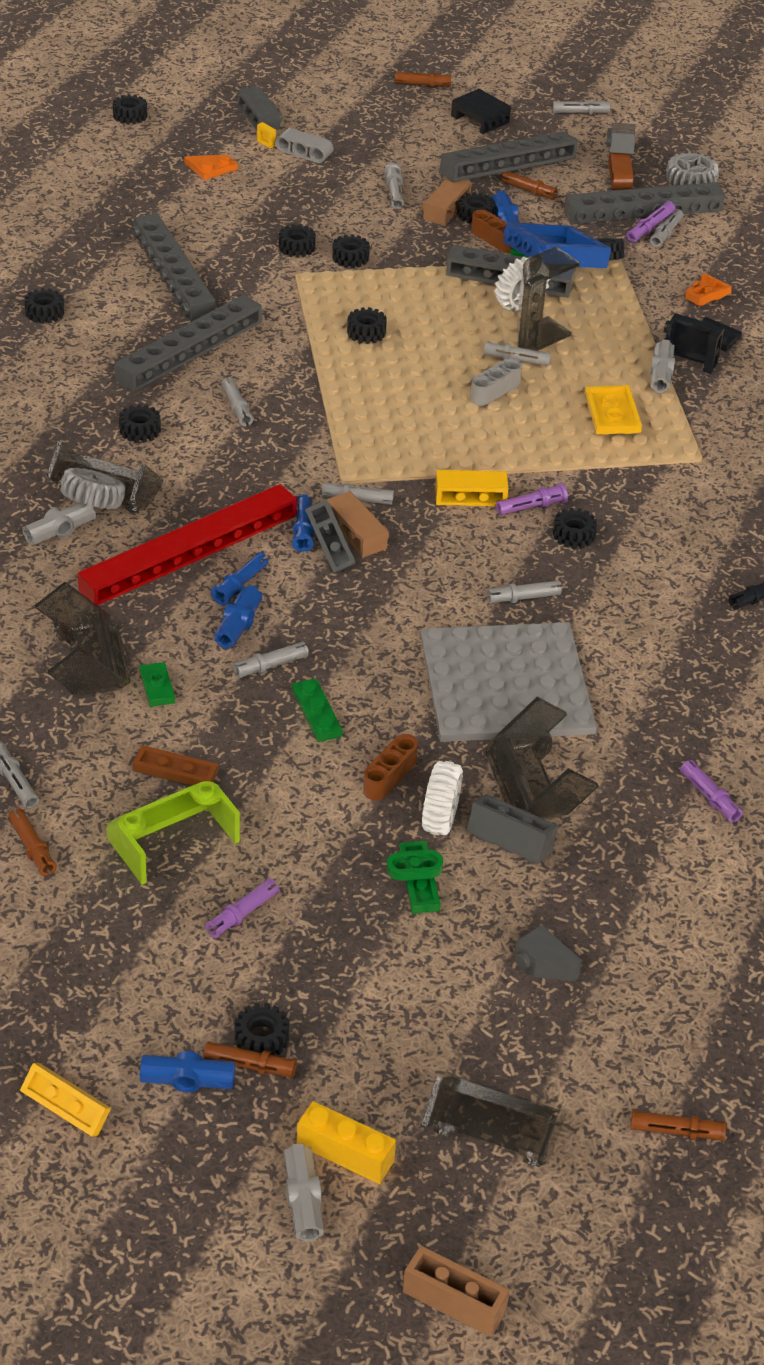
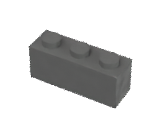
M259 86L238 90V107L256 131L257 124L262 122L276 130H280L282 114Z
M612 122V128L607 130V147H610V152L634 154L635 124Z
M485 794L473 802L467 832L474 834L479 840L489 841L498 845L504 851L514 852L523 856L528 862L539 864L551 855L558 825Z

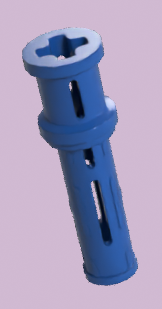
M302 494L297 498V522L293 526L294 537L292 539V546L296 551L308 552L314 546L312 538L314 528L305 511L306 508L311 507L312 498H308L307 494Z
M258 552L235 574L225 576L220 585H215L211 589L213 600L222 606L227 605L233 595H238L246 582L268 565V558L260 562L266 555Z

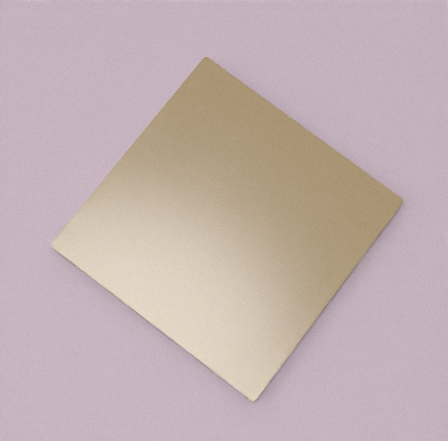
M621 259L609 260L607 268L576 267L574 285L569 298L550 294L542 295L541 301H537L535 307L530 306L529 309H524L521 313L507 310L498 302L494 292L496 289L495 284L446 276L447 266L303 272L295 275L339 477L343 484L436 478V470L507 471V474L695 463L702 461V454L672 382L669 390L664 391L663 394L655 393L654 389L650 387L652 378L650 371L656 343ZM362 307L365 310H368V307H370L373 311L375 309H378L379 312L382 311L387 317L385 338H382V341L377 340V343L374 344L372 341H370V344H366V341L358 343V340L353 341L347 334V322L350 312H354V309L360 311ZM486 341L502 345L509 343L513 347L551 353L549 367L522 362L521 382L515 389L487 405L479 406L470 401L472 378L503 361V358L484 355ZM497 350V352H503V353H509V354H514V355H515L514 352H508V351H503V350ZM519 354L520 356H526V357H531V358H537V359H538L537 356H531V355H526V354ZM629 385L642 424L641 433L596 434L584 394L585 386Z

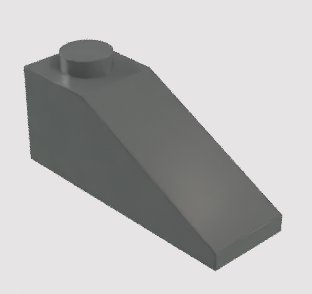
M326 499L306 508L305 511L333 573H338L355 565V559L328 500Z

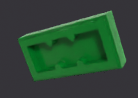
M165 662L140 665L139 673L149 707L175 703V694Z

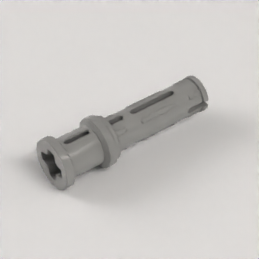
M389 163L384 168L385 183L389 187L391 206L394 209H401L404 206L401 188L403 184L402 170L397 163Z

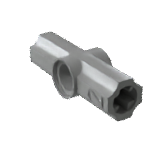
M662 339L655 346L650 375H652L650 387L654 389L655 393L663 394L664 391L670 388L675 358H673L674 345L670 343V340Z
M82 503L64 510L55 507L50 509L43 519L22 527L23 535L30 546L56 535L59 538H65L73 533L75 527L96 519V512L92 506H85Z
M300 1143L292 1144L290 1148L284 1150V1160L287 1174L286 1195L288 1208H292L294 1233L296 1239H301L304 1242L313 1241L323 1236L324 1228L320 1209L321 1187L319 1176H315L313 1153L311 1147Z

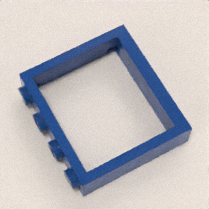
M507 222L506 229L503 232L505 234L503 242L527 257L540 261L543 265L589 268L608 267L611 247L572 226Z

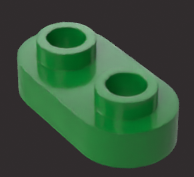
M434 850L396 852L387 859V873L392 879L398 881L436 878L443 871V857Z

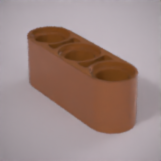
M609 152L608 166L612 190L632 189L633 170L630 154Z
M476 210L473 212L471 232L475 236L504 253L510 254L511 249H513L503 242L505 235L503 232L506 229L507 222L486 210Z
M410 734L397 736L365 769L363 793L368 799L381 800L386 797L415 766L418 751V740L416 737Z

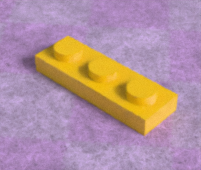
M41 1063L32 1064L20 1089L21 1092L92 1137L100 1133L111 1110V1107Z

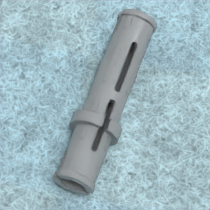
M553 101V114H609L610 101Z
M675 209V212L670 214L664 223L656 228L654 235L650 239L652 246L660 247L664 240L669 239L673 229L683 219L684 214L680 209Z
M486 341L484 349L485 356L503 358V360L514 358L521 362L545 365L549 367L551 353L513 347L509 343L502 345ZM497 350H503V351H508V352H514L515 355H514V354H509V353L497 352ZM519 354H526V355H531V356H537L538 359H537V358L526 357V356H520Z
M228 377L230 382L228 383L226 378L223 379L221 386L231 403L233 414L237 416L240 425L247 426L244 420L247 421L248 425H251L253 416L249 411L247 401L242 398L235 380L232 377Z
M323 482L322 497L332 498L351 491L362 502L392 505L394 490L351 486L349 483H344L343 485Z
M559 580L517 586L513 583L507 587L488 588L486 596L490 597V599H487L489 604L507 601L516 603L518 600L560 596L562 588L557 587L561 585Z
M302 641L269 653H257L252 658L233 663V672L237 674L236 678L238 679L257 672L261 674L266 672V669L308 657V648L305 642Z
M0 742V774L7 778L25 809L35 807L39 803V797L35 794L20 770L17 758L12 757L6 745Z

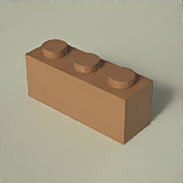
M447 178L432 192L427 200H424L422 204L423 219L445 226L458 212L461 196H466L467 193L471 194L472 182L468 180L453 182Z
M351 491L327 499L346 541L362 558L387 549L388 529L375 518V515Z
M421 1245L405 1269L403 1293L490 1337L493 1336L507 1311L509 1289Z

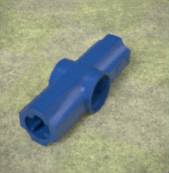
M497 191L492 196L493 201H495V216L505 222L520 223L517 205L512 204L510 196L505 191Z
M248 585V587L242 588L234 603H228L226 606L223 621L214 634V641L220 647L229 649L235 646L243 631H249L253 624L255 611L262 601V593L257 587Z
M191 1051L181 1052L177 1057L143 1055L141 1059L140 1082L169 1084L173 1085L180 1092L191 1093L197 1091L199 1087L233 1089L235 1062L205 1060L199 1054Z

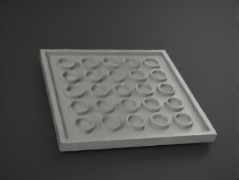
M570 622L421 629V643L440 742L596 734L597 726Z

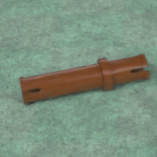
M396 71L395 84L428 85L433 88L434 86L451 87V75L435 74V72L421 74Z
M509 171L502 174L503 177H506L501 178L503 183L530 191L535 196L541 195L555 200L558 195L554 193H558V188L546 185L541 180L535 181Z
M21 808L16 809L19 818L16 817L14 811H11L8 815V820L26 847L28 858L35 862L41 875H49L45 868L46 866H48L51 873H54L57 865L48 853L49 848L47 844L39 838L25 811Z
M211 1041L206 1043L203 1055L205 1060L235 1062L236 1067L255 1070L260 1075L265 1076L269 1073L293 1079L297 1067V1059L271 1055V1052L266 1050L261 1053Z
M632 1110L631 1130L689 1136V1140H696L697 1137L724 1142L726 1121L698 1119V1115H692L690 1118Z

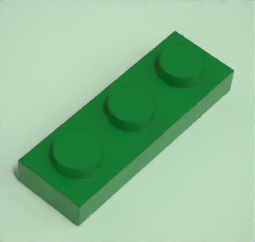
M317 678L292 683V692L316 741L322 742L342 737L343 730Z
M427 841L399 843V852L428 850ZM435 878L405 880L412 914L440 911V899Z

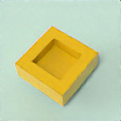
M263 122L257 124V141L270 149L275 147L276 129Z

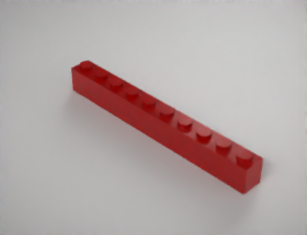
M278 484L77 572L78 591L94 607L296 517L297 498L284 486Z

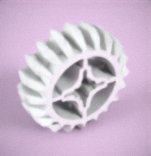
M523 257L521 260L516 258L514 264L509 263V267L503 269V274L498 275L499 281L495 283L496 289L494 292L498 302L507 310L521 313L524 309H529L530 306L535 307V303L541 301V296L546 295L545 289L549 288L548 282L550 278L548 277L549 272L540 261L532 257Z
M438 761L434 765L429 779L422 813V827L424 831L431 834L447 835L455 818L461 793L463 770L460 765L454 764V762Z

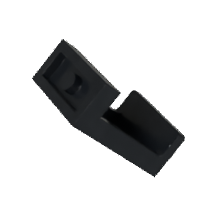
M481 89L474 90L452 100L451 117L458 119L465 115L469 116L481 124V134H485L510 122L511 106Z
M675 313L671 320H667L663 332L666 333V337L664 339L670 340V343L674 345V355L704 364L703 372L711 374L719 361L724 327Z

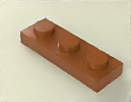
M144 745L141 746L132 763L133 771L192 786L203 781L214 782L218 773L217 763Z

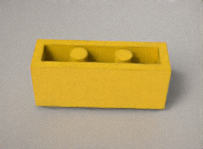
M436 470V505L496 506V501L508 498L507 471Z
M312 1101L297 1123V1144L303 1143L305 1146L311 1147L313 1153L378 1184L382 1182L395 1161L396 1139Z

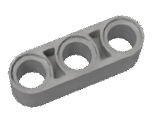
M292 128L286 129L275 140V145L279 151L317 163H322L334 150L329 140Z
M508 358L472 378L470 401L479 406L487 405L518 387L521 382L522 362L518 359Z

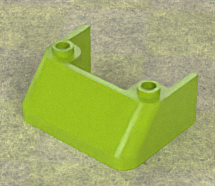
M203 781L111 820L106 826V834L109 842L143 885L147 883L146 853L136 839L208 809L236 844L240 842V812L217 784Z

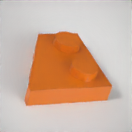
M228 155L184 157V163L204 180L238 170V163Z
M704 273L701 275V281L696 280L693 286L686 290L685 299L697 306H703L710 301L719 300L724 296L730 295L732 286Z

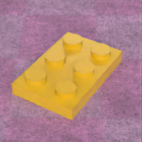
M629 385L585 386L584 394L596 434L641 433L642 424Z

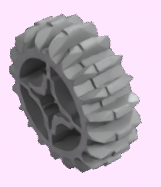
M682 152L680 155L676 154L670 158L666 167V176L669 183L674 184V186L717 182L719 169L716 161L709 156L705 157L704 154L700 155L690 152L685 154Z
M69 468L65 470L61 479L60 491L63 495L85 506L88 505L100 509H116L121 506L125 497V485L115 477L109 476V474L85 468Z

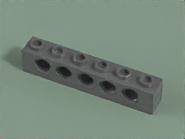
M453 245L447 257L446 276L495 284L499 281L498 275L503 274V269H507L509 263L514 264L516 258L521 260L523 257ZM544 265L549 272L548 277L550 278L548 282L549 288L545 289L546 294L569 298L574 285L576 267Z

